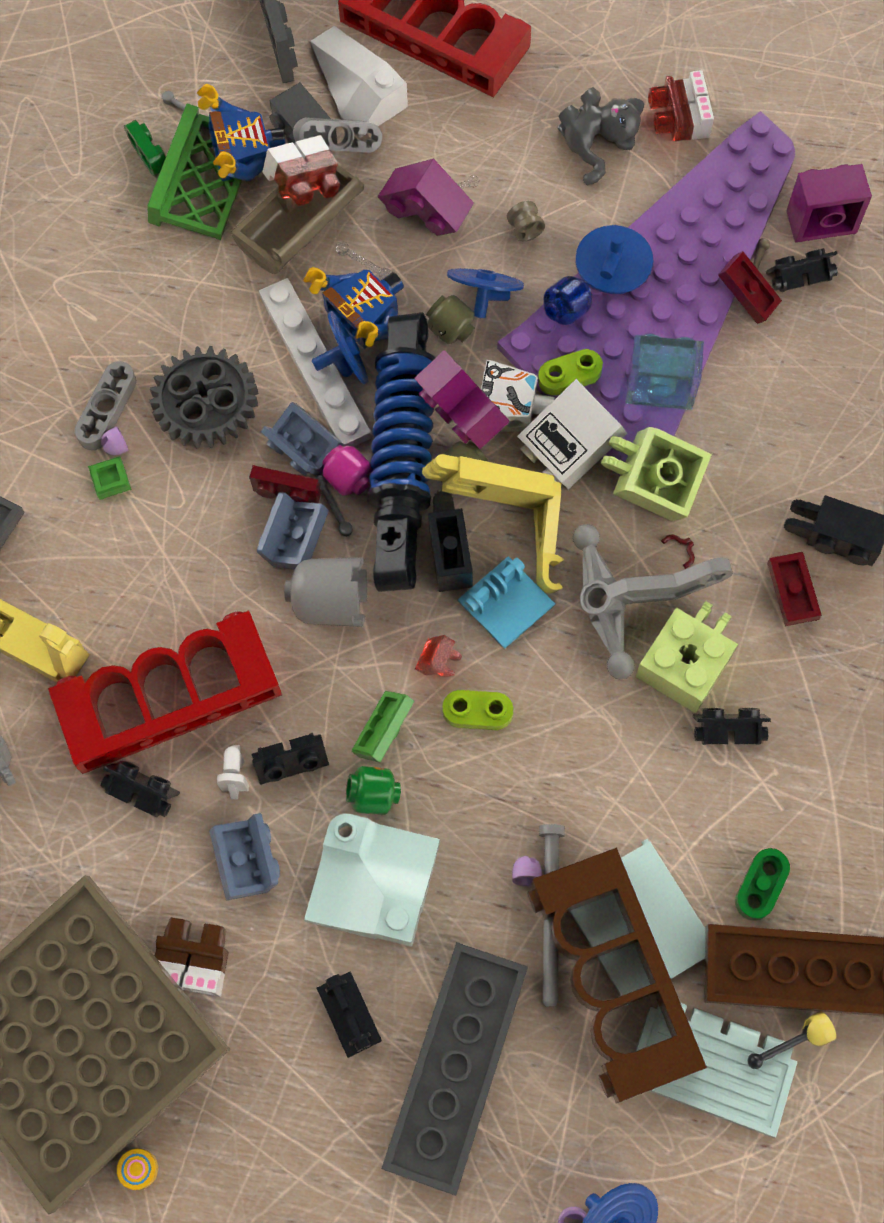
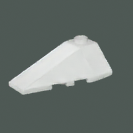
M333 26L310 41L320 69L328 83L331 96H333L341 120L366 121L380 126L408 107L407 83L387 62L343 31ZM354 133L359 139L365 136Z

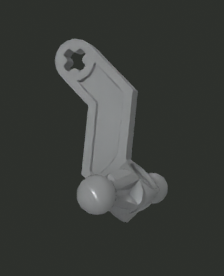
M583 524L577 527L573 533L575 546L583 551V588L580 595V604L589 613L590 621L611 654L607 661L608 672L615 679H627L635 669V662L628 653L624 652V613L626 604L676 600L728 579L732 576L733 571L729 559L722 557L704 561L675 574L631 577L616 581L596 549L600 541L599 532L593 525ZM607 594L605 604L600 607L601 598Z

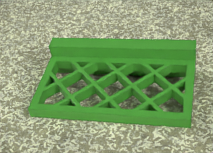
M187 103L147 205L148 223L161 226V223L165 222L221 240L242 180L233 178L222 181L220 178L208 184L204 183L200 173L214 168L218 175L219 170L218 165L213 164L215 158L209 149L213 147L211 139L204 141L200 134L202 126L209 128V117L199 114V107ZM204 151L209 162L195 167L190 159L191 155ZM194 176L200 187L185 192L181 182ZM224 186L229 196L216 202L210 191ZM205 194L210 205L195 210L190 199ZM185 202L190 211L189 214L184 216L170 213L172 206ZM215 211L219 218L217 228L204 224L200 217Z

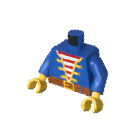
M205 84L197 91V94L202 97L198 101V107L201 110H207L210 107L212 111L209 112V133L216 156L213 164L218 165V175L222 181L236 178L249 182L263 171L267 149L285 144L284 131L282 128L265 130L260 113L250 112L231 105L218 97V92L212 85Z
M309 268L303 281L305 283H312L309 288L310 292L318 294L320 290L324 291L322 295L325 310L327 312L333 311L338 316L349 335H352L364 350L367 347H372L374 342L388 339V319L390 316L398 315L395 294L404 288L403 282L397 274L392 272L380 281L370 270L365 269L359 273L325 275L318 268Z

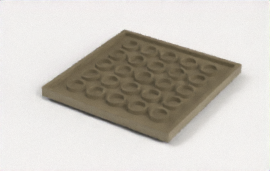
M84 875L0 951V1151L48 1215L57 1211L231 1050L90 876Z

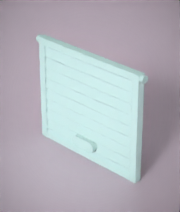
M645 839L641 842L643 844L641 847L623 856L621 859L668 974L672 979L705 959V927L652 843ZM614 894L569 911L591 948L629 934ZM634 944L597 957L620 996L650 985Z

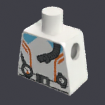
M487 360L481 390L510 420L499 432H522L531 423L532 414L539 415L554 401L555 397L536 394L538 377L535 374Z

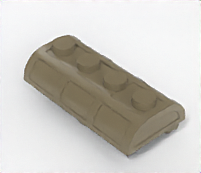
M327 157L326 164L320 168L290 175L231 231L232 237L238 247L250 259L269 273L277 274L364 190V183Z

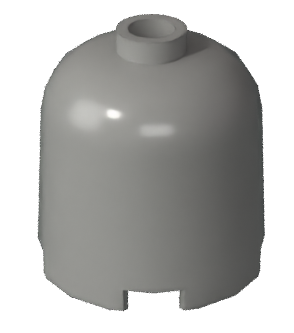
M364 558L308 559L299 563L292 574L291 581H286L284 588L285 601L291 602L292 610L296 617L303 623L313 625L362 627L366 615L359 614L360 602H367V570L361 569V566L364 565Z

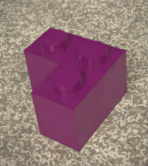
M434 158L395 168L378 195V198L386 206L390 214L398 219L418 215L425 223L426 228L436 234V236L457 232L474 204Z
M445 350L414 378L423 388L419 393L420 396L432 408L437 404L439 405L435 411L447 424L452 420L457 424L452 430L465 444L472 440L481 449L510 422Z

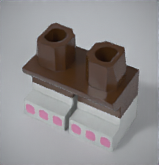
M170 917L164 936L157 935L154 956L182 990L221 997L229 954L224 948L226 929L219 925L204 924L200 943L188 941L192 923L188 920Z

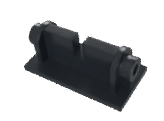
M825 248L805 253L806 258L795 261L794 256L784 257L775 260L776 266L768 269L766 274L775 272V277L772 278V287L775 291L780 290V292L803 287L802 274H806L808 285L831 281L834 276H837L838 270L835 263L831 264L830 258L838 253L837 251L825 253Z
M703 708L702 714H693V718L697 722H701V727H695L694 738L695 741H701L702 745L728 744V731H734V744L760 745L761 741H768V727H762V722H771V718L765 714H760L759 708H739L738 714H724V709Z
M309 733V735L289 740L291 750L287 751L284 750L282 742L257 748L258 752L252 753V762L260 785L328 766L329 761L321 734L314 736L313 733Z
M121 760L103 767L104 771L111 774H106L100 785L105 789L106 794L125 803H130L135 792L139 795L134 807L154 817L159 815L166 817L171 808V804L167 800L180 794V791L170 787V781L155 775L148 777L138 772L140 768L133 763Z
M351 971L341 976L339 974L325 980V984L317 987V991L347 1058L382 1042Z

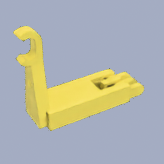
M444 454L438 455L423 467L422 474L425 478L442 481V492L533 509L537 554V585L545 593L549 594L563 588L560 583L554 584L549 580V565L554 567L564 560L562 557L555 555L561 483L554 481V475L463 456L458 458Z
M0 599V652L55 682L64 677L77 676L89 657V653L84 649L80 641L67 635V632L50 623L46 624Z

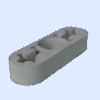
M302 118L295 124L293 129L295 141L307 139L304 137V131H309V129L322 132V138L329 151L370 153L377 150L382 142L380 128L366 121ZM341 126L345 132L344 139L341 143L334 144L331 138L332 132L336 127ZM367 132L371 133V139H367L366 142L354 138V133L362 135L367 134Z
M123 361L111 363L107 366L75 426V435L83 448L87 450L100 449L103 447L101 445L103 434L115 427L137 382L134 371L128 363ZM122 374H125L127 379H120L116 385L114 377H121ZM111 399L115 402L114 407L108 412L97 410V406L102 400ZM94 428H96L98 434H91L90 437L87 438L85 432H92Z

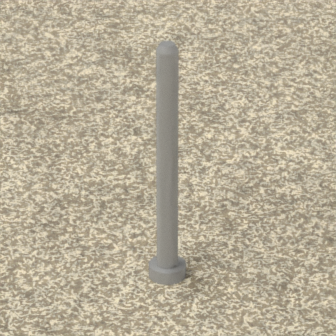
M557 824L540 825L539 836L545 837L544 874L559 869V838L565 836V826ZM553 917L544 920L543 1003L545 1007H556L558 1003V949L553 943L551 935Z

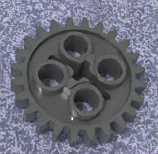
M197 346L195 348V355L190 356L186 350H183L184 359L179 360L172 356V367L161 366L164 376L155 375L154 380L157 386L150 387L153 397L150 400L151 407L154 410L152 413L156 422L160 421L161 430L163 432L168 431L172 440L180 436L183 446H186L191 439L194 441L197 449L201 446L202 441H207L209 447L213 448L214 439H219L225 445V435L230 434L238 438L236 428L247 429L248 425L245 418L255 417L254 410L251 407L258 406L257 396L255 395L259 393L257 385L254 384V374L249 372L246 362H239L237 354L232 355L228 359L226 349L223 348L216 355L213 346H209L207 353L202 354L201 349ZM213 375H220L217 379L208 380ZM189 387L185 392H177L180 388ZM223 402H232L229 406L220 407V404ZM193 414H201L197 419H189Z

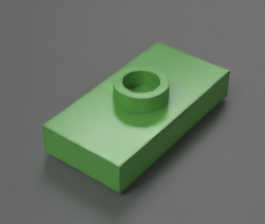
M385 691L351 752L359 758L380 763L392 741L399 734L400 727L414 700L406 694Z

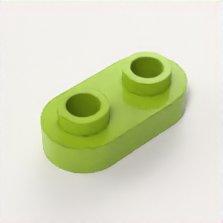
M582 349L549 360L539 369V387L546 394L560 395L576 379L583 386L593 384L598 381L602 374V358L593 350ZM590 362L592 365L586 367L583 366L581 363ZM558 372L560 373V376L553 377L550 375V373Z
M456 690L445 697L442 705L444 719L448 724L456 728L501 730L507 727L513 718L512 701L505 694L499 692ZM462 702L466 704L467 708L462 712H458L454 709V705ZM497 704L501 706L502 711L499 714H493L489 710L490 706Z

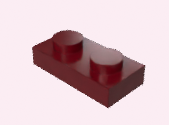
M743 251L734 255L718 274L757 324L766 321L782 302V299Z
M255 465L252 466L249 479L253 491L258 495L272 499L281 492L288 494L295 502L319 503L321 489L318 479Z
M798 552L769 558L767 565L785 627L819 620L822 614L804 553Z

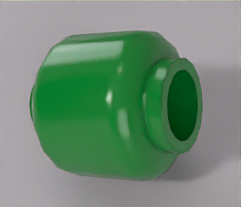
M362 766L357 768L355 774H349L346 785V802L351 803L355 812L386 815L390 811L392 804L399 803L401 784L400 782H395L394 775L390 769Z

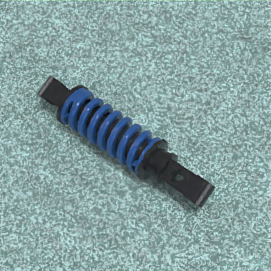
M423 312L390 316L388 319V349L379 353L375 358V369L378 373L375 381L377 391L374 397L376 407L373 413L375 423L372 429L375 439L371 445L373 456L371 457L370 466L373 472L369 478L371 488L367 493V503L377 509V512L374 514V525L377 527L373 579L378 592L411 590L415 588L417 579V530L422 526L420 511L428 509L431 501L430 488L425 484L429 479L423 476L422 469L432 460V455L427 449L433 443V439L428 433L433 429V421L430 416L433 414L434 408L420 396L419 393L423 388L414 379L435 359L432 354L426 352L428 323Z

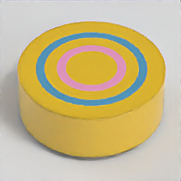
M131 1149L122 1155L117 1164V1177L120 1183L131 1190L147 1188L154 1182L158 1174V1162L155 1156L145 1149Z

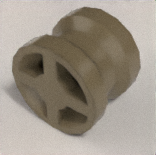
M533 201L520 202L507 213V220L511 226L515 227L514 234L518 241L532 240L545 229L544 220L537 216L538 208Z

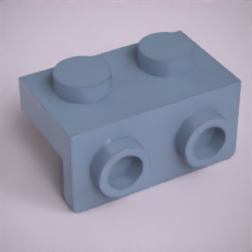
M294 402L290 403L273 428L264 426L261 430V433L269 439L266 442L267 445L281 455L283 453L288 455L292 459L290 465L303 475H307V473L321 475L324 468L323 460L327 454L335 447L344 445V443Z
M279 492L271 509L264 532L259 540L257 553L275 568L295 570L299 563L312 558L329 510L319 503L295 502L288 494Z
M261 813L253 814L245 821L215 825L209 830L226 901L268 893L278 884L280 868L278 861L272 857L269 845L271 842V832L269 826L264 823Z

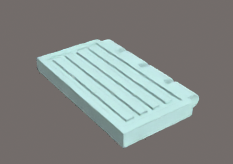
M681 1003L682 1008H683L684 1013H685V1012H686V1009H687V1005ZM659 1004L657 1009L649 1008L635 1052L672 1037ZM694 1008L688 1022L707 1068L652 1089L650 1092L766 1136L776 1138L798 1062L790 1059L793 1047L764 1061L759 1069H752L747 1063L750 1054H761L785 1041L767 1035L763 1047H757L760 1032L730 1021L726 1035L722 1034L720 1031L723 1018Z

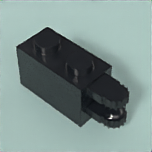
M441 489V491L434 493L433 512L428 513L429 533L438 591L444 592L472 588L473 570L463 509H455L452 494L442 492Z
M826 495L820 505L805 502L801 499L792 501L790 506L791 512L813 520V524L795 518H787L784 524L785 530L806 538V544L813 546L821 553H834L846 557L853 564L873 566L881 554L884 544L883 514Z

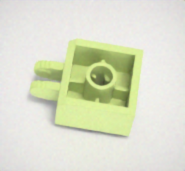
M652 427L637 432L633 443L621 437L612 436L609 446L628 455L626 462L612 456H604L601 461L604 467L620 474L613 494L670 521L687 518L712 454Z
M707 601L703 604L695 618L676 607L639 664L635 676L695 714L738 646L736 642L722 635L732 617L725 612L720 616L714 629L703 623L711 613L713 606ZM682 657L690 659L689 664L682 662Z

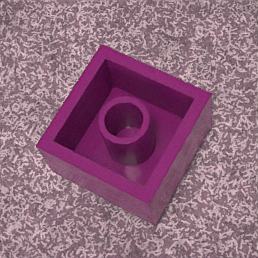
M843 164L835 168L810 169L798 173L786 210L795 243L857 234L872 198L863 164Z

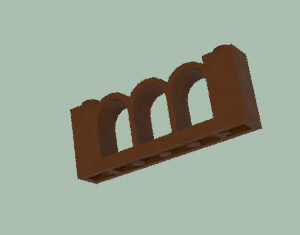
M617 847L532 879V890L528 891L527 894L534 912L541 911L544 920L553 917L551 926L553 943L560 953L569 959L577 961L572 969L570 978L572 992L580 1004L589 1010L597 1011L592 1020L590 1033L592 1044L597 1052L610 1061L601 1066L604 1073L598 1075L606 1097L613 1096L615 1103H619L707 1068ZM614 894L629 934L592 948L581 949L569 944L561 931L560 924L563 916L573 909ZM634 944L650 985L606 1001L594 999L587 994L582 986L580 977L584 964L592 959ZM654 994L672 1037L636 1052L626 1054L615 1052L608 1047L601 1031L605 1015L614 1009Z

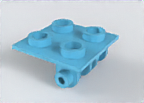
M509 556L458 599V602L504 649L555 606V603L523 571L525 568L523 562L517 557L512 560Z

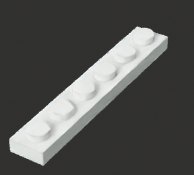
M286 278L259 290L263 304L332 434L344 443L343 447L356 446L371 439V431L336 366L331 364L319 371L315 369L312 359L327 352L289 279Z

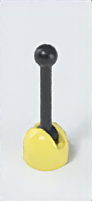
M819 1011L805 1020L802 1026V1034L761 1054H750L747 1063L752 1069H759L764 1061L806 1040L816 1046L826 1045L836 1039L835 1028L829 1017L824 1012Z

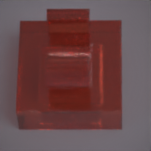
M445 635L428 638L415 670L426 676L432 674H439L442 677L454 676L455 672L449 669L446 663L448 658L453 661H458L462 658V655L457 650H452L456 641Z

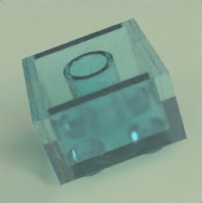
M655 334L635 335L628 367L625 404L692 410L702 377L704 341H695L688 337L677 339L664 338Z

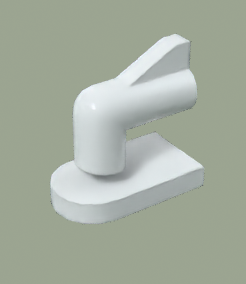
M232 745L225 750L224 773L217 775L218 787L222 792H229L231 799H238L239 791H249V784L246 778L238 774L240 768L244 765L240 745Z

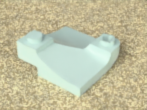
M340 814L331 820L326 832L320 865L304 918L305 922L375 940L379 938L412 947L420 915L423 911L440 839L381 825L368 818L353 814ZM344 826H349L353 829L349 837L340 836L339 830Z

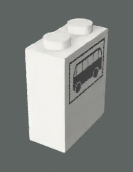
M576 379L517 437L525 444L520 448L521 451L533 463L539 459L547 467L542 473L554 475V481L562 483L569 490L612 449L609 446L611 437L623 438L627 432Z

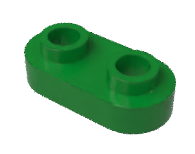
M133 120L124 125L129 141L153 176L159 174L166 156L160 145L154 146L152 144L153 138L145 123L139 125L136 120Z
M767 848L761 850L753 858L735 897L736 908L744 918L753 921L761 920L773 910L790 873V863L784 853L777 849ZM763 864H771L775 869L774 875H767L763 871ZM749 896H755L759 899V908L749 906L747 901Z

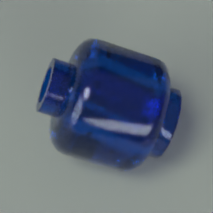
M574 276L561 278L544 293L545 313L558 324L569 325L574 323L591 308L592 292L589 285L584 280Z

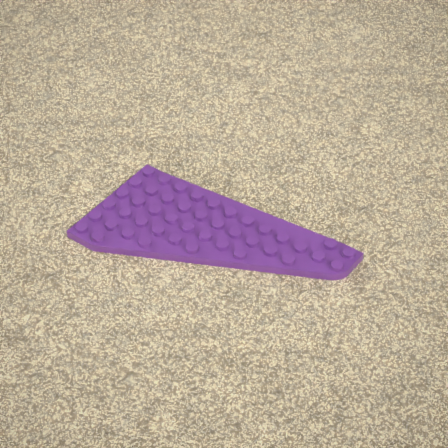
M761 111L730 134L628 227L641 234L647 240L653 252L654 262L651 274L640 287L623 294L604 293L589 286L577 273L551 297L553 306L558 305L562 310L561 316L568 315L572 317L570 321H564L553 311V306L549 299L520 326L497 342V349L515 368L535 374L537 377L540 367L549 360L582 349L593 350L602 358V374L598 381L584 387L623 426L627 432L623 439L633 443L637 432L648 427L657 428L675 436L693 395V390H695L698 383L696 382L695 384L694 382L696 373L697 377L700 378L701 370L703 372L735 298L718 274L734 255L742 251L750 260L752 259L792 167L795 157V148L792 140ZM590 362L581 363L583 366L586 367L592 365ZM551 372L550 375L553 377L560 376V373ZM537 380V391H538L541 395L553 396V397H555V399L559 396V395H549V394H546L545 392H543V391L541 390V388L539 387L538 380ZM614 448L604 455L615 457L623 462H626L628 455Z

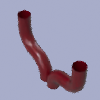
M674 534L661 540L663 544L671 539L680 544H688L686 550L690 559L683 564V567L687 569L694 563L695 556L692 552L694 543L690 538L681 539Z

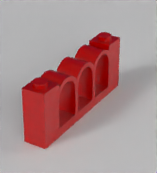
M338 0L341 23L493 98L528 51L531 44V25L506 13L501 18L494 8L482 3H471L464 6V0H416L404 17L399 20L383 12L391 0ZM432 13H451L453 15L452 19L437 38L418 29L423 21ZM472 29L485 30L490 35L474 56L454 47L466 31Z
M248 610L243 613L236 611L226 615L223 621L216 623L219 631L203 629L193 632L181 643L178 653L164 647L148 649L135 660L131 672L124 667L111 665L93 672L87 681L82 675L78 677L68 676L60 679L56 683L57 685L48 688L74 766L82 774H85L282 696L281 689L250 611ZM204 648H220L228 654L240 686L201 701L191 675V661L196 653ZM157 666H175L182 673L193 704L155 719L145 694L144 683L146 676ZM111 684H129L133 687L145 723L108 737L98 711L99 696Z

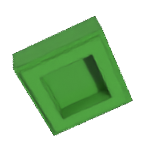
M120 456L88 466L99 500L132 490Z

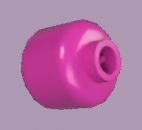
M339 445L324 458L323 476L340 495L347 496L352 493L360 495L370 486L369 478L372 473L370 462L354 446L343 447Z

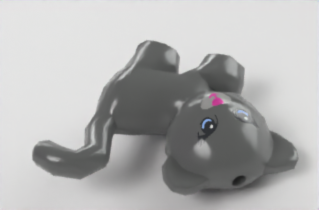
M592 87L581 96L583 105L579 108V111L570 105L559 114L558 117L562 123L557 129L565 137L570 150L578 154L583 161L594 168L593 171L583 176L584 184L591 185L597 183L606 173L605 161L590 150L594 137L597 134H601L603 138L614 142L622 150H632L635 146V135L638 133L641 122L640 115L644 108V102L641 99L630 98L624 100L614 98L605 106L599 107L601 100L600 92Z

